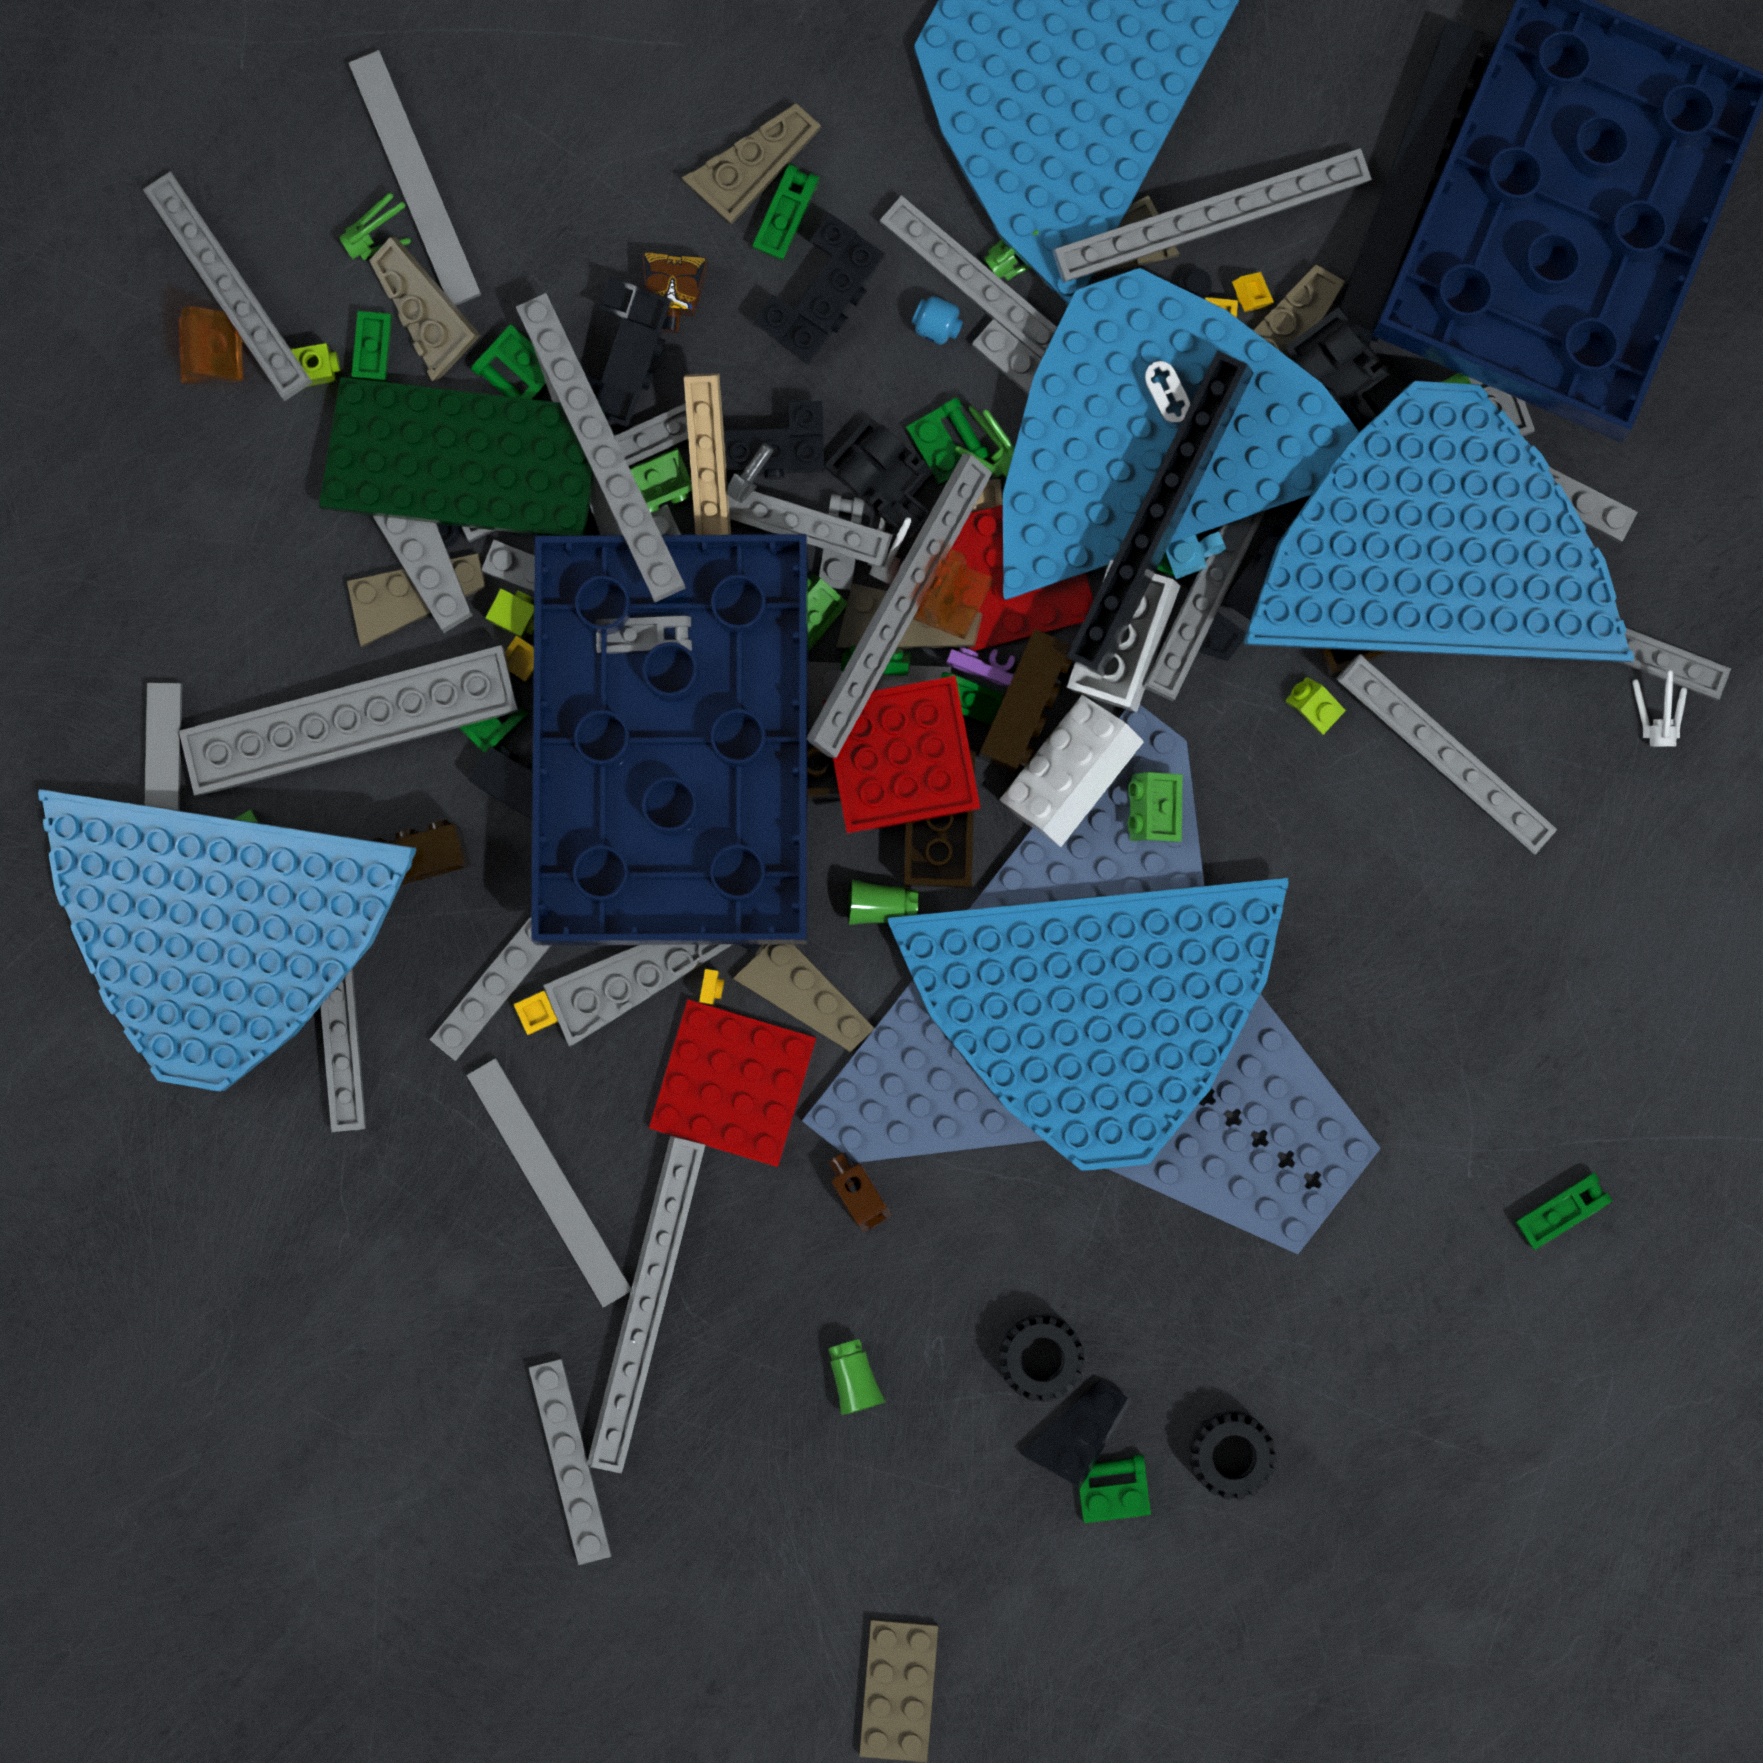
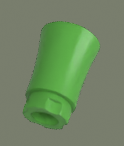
M850 879L847 906L848 925L888 923V918L917 915L918 890H905V887L872 884Z
M860 1339L828 1348L833 1360L830 1364L838 1391L841 1416L886 1402L871 1370L866 1351L862 1352Z

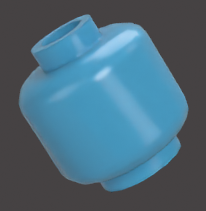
M931 296L927 301L921 300L911 323L916 325L915 332L917 335L938 345H943L948 341L949 337L957 338L964 321L958 319L960 309L957 305L940 297Z

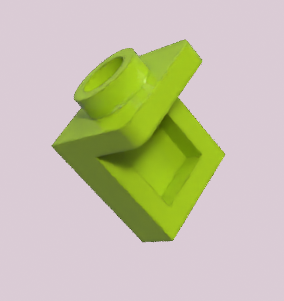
M1309 677L1298 683L1285 700L1289 706L1298 710L1312 727L1322 735L1346 711L1323 685Z

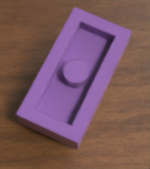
M960 647L959 651L951 649L946 665L1008 689L1014 675L1007 671L1013 667L1015 657L1010 655L1006 665H999L995 660L998 650L994 649L989 656L990 665H987L977 659L978 653Z

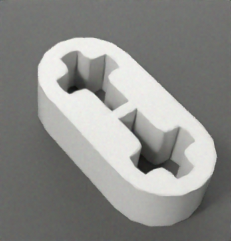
M1155 362L1148 367L1145 373V382L1164 420L1169 423H1180L1190 407V401L1173 367L1166 362ZM1157 368L1161 372L1167 371L1169 373V376L1166 378L1169 390L1165 392L1159 382L1153 384L1151 378L1155 375L1154 370ZM1172 394L1177 403L1181 401L1184 403V407L1180 410L1181 416L1176 417L1174 413L1168 414L1166 412V409L1170 406L1166 395Z

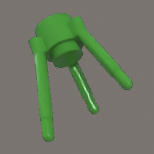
M388 193L355 224L346 228V233L339 236L352 259L361 256L365 261L383 246L379 245L370 248L369 246L374 241L369 233L404 209L405 203L400 202L364 227V225L393 199L392 193ZM410 238L399 240L403 245L410 244L411 242Z
M1034 230L1032 235H1037L1039 233L1038 230ZM1002 240L989 249V254L983 258L984 262L989 265L997 277L1002 278L1005 276L1007 280L1031 269L1026 264L1014 268L1013 265L1018 263L1013 255L1015 252L1012 248H1008V246L1004 247L1006 244Z
M970 406L969 412L999 447L991 457L995 463L992 465L960 446L956 447V452L961 455L963 453L972 454L992 472L996 479L1001 474L1007 479L1015 447L988 410H983L986 421L975 407Z

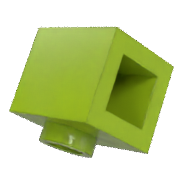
M327 343L291 349L313 382L307 387L337 382L335 372L340 371L338 354L336 351L331 352Z
M500 589L486 616V620L524 640L527 634H534V598L518 590L513 595Z

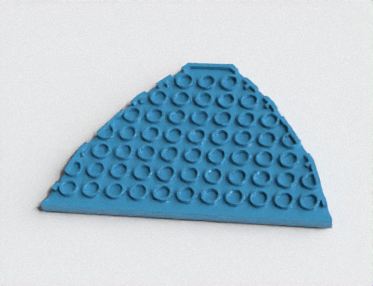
M938 0L914 44V52L920 64L931 104L934 107L941 135L948 148L952 150L960 169L981 206L986 210L1000 239L1009 248H1012L1015 254L1027 266H1030L1052 291L1054 290L1066 302L1067 306L1077 289L1088 286L1094 273L1063 283L1052 251L1056 248L1119 228L1240 0ZM1034 230H1038L1039 233L1037 235H1032Z
M1141 268L1077 289L1034 374L1003 491L1004 599L1008 600L1107 566L1110 560H1114L1182 423L1175 424L1164 420L1145 382V373L1148 367L1155 362H1166L1173 367L1190 401V405L1217 350L1247 363L1254 372L1170 543L1312 495L1343 448L1359 431L1320 381L1227 310ZM1159 368L1155 369V375L1151 378L1153 384L1159 382L1164 392L1169 390L1166 384V378L1169 376V373L1167 371L1161 372ZM1172 394L1166 395L1170 403L1166 412L1168 414L1174 413L1176 417L1181 416L1180 410L1184 407V403L1182 401L1177 403Z
M1424 381L1410 383L1343 448L1277 544L1244 639V645L1608 662L1634 661L1633 651L1629 650L1625 637V632H1627L1623 620H1620L1615 603L1617 597L1606 560L1599 548H1595L1585 531L1586 526L1560 483L1557 484L1548 470L1550 467L1543 455L1534 445L1531 446L1519 433L1520 429L1503 410L1499 411L1487 397L1488 393L1480 385Z
M39 789L38 792L39 801L43 802L45 819H43L44 831H48L51 848L49 860L55 894L61 907H65L72 923L70 928L90 973L96 977L100 986L98 991L105 1006L112 1015L115 1014L125 1029L123 1032L137 1052L142 1053L151 1066L150 1071L157 1081L219 1092L228 1089L293 1038L372 946L404 876L412 865V859L416 853V847L46 789Z
M1288 878L892 917L888 918V924L930 1017L1011 1114L1081 1171L1147 1165L1153 1161L1158 1152L1209 1092L1249 1017L1257 998L1261 994L1267 982L1289 882Z

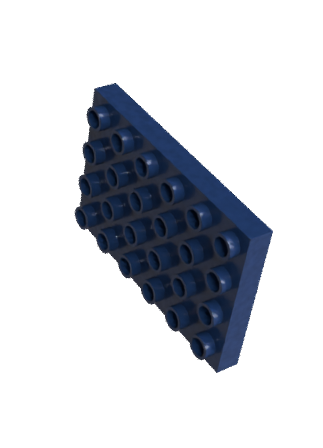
M1514 0L1372 336L1622 443L1632 430L1762 112L1763 73L1594 0Z
M623 535L535 536L531 941L535 945L808 944V740H806L808 736L807 535H661L685 584V589L657 602H654ZM691 617V627H688V639L692 640L691 651L681 644L666 642L655 646L650 652L607 654V635L614 634L623 629L629 618ZM596 619H618L610 625H596ZM664 628L665 640H674L675 628ZM596 633L601 634V654H597Z

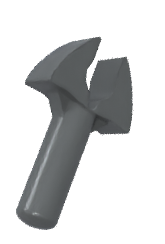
M763 443L742 475L734 474L726 492L728 496L742 503L755 490L757 485L752 482L773 453V448L770 445Z

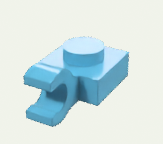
M1220 532L1208 535L1200 542L1197 536L1193 535L1170 543L1166 554L1173 574L1178 579L1207 568L1206 557L1222 553L1227 549Z

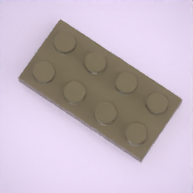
M871 1619L859 1757L927 1762L938 1624Z

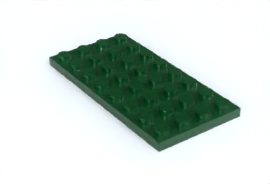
M341 377L319 507L323 510L537 536H585L594 473L561 403Z

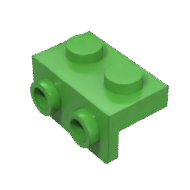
M677 447L629 467L651 514L659 510L658 505L671 500V503H678L690 497L689 492L692 491V481Z

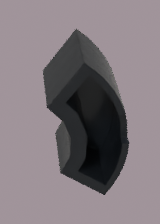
M1277 524L1223 601L1250 621L1277 544L1286 533V530Z

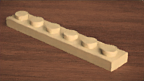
M686 374L684 376L695 533L696 535H731L729 498L726 494L728 484L720 374Z

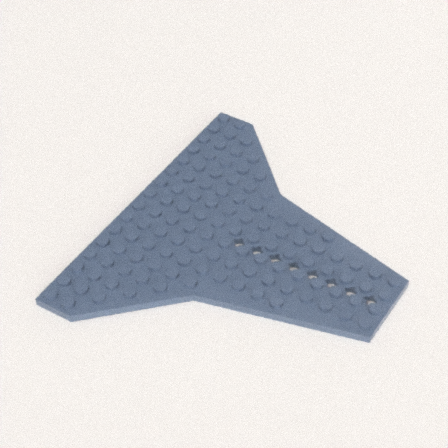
M1139 705L1137 713L1125 710L1119 719L1124 721L1144 741L1062 847H1059L1032 828L968 910L1204 886L1187 741L1142 705ZM1145 772L1183 774L1182 842L1130 841V832L1127 827L1130 816L1128 786L1132 774ZM914 980L802 1120V1122L840 1152H846L854 1163L1043 1141L1041 1137L1003 1106L934 1022L927 1011ZM1260 994L1211 1087L1214 1091L1212 1095L1213 1099H1215L1212 1105L1206 1103L1204 1106L1198 1103L1150 1164L1107 1169L1295 1254H1299L1381 1148ZM1235 1109H1238L1241 1112L1239 1114L1241 1123L1238 1126L1232 1124L1228 1127L1225 1124L1227 1121V1117L1224 1115L1225 1111L1233 1112ZM1262 1130L1266 1131L1265 1139L1268 1141L1265 1147L1263 1145H1258L1256 1148L1253 1147L1252 1142L1254 1139L1250 1136L1253 1131L1258 1133ZM1290 1150L1294 1154L1292 1156L1294 1165L1292 1167L1286 1165L1282 1169L1278 1166L1280 1159L1277 1155L1280 1151L1286 1154ZM1307 1172L1309 1174H1314L1315 1172L1320 1174L1318 1180L1321 1185L1318 1188L1312 1186L1310 1189H1307L1305 1187L1307 1181L1304 1175Z

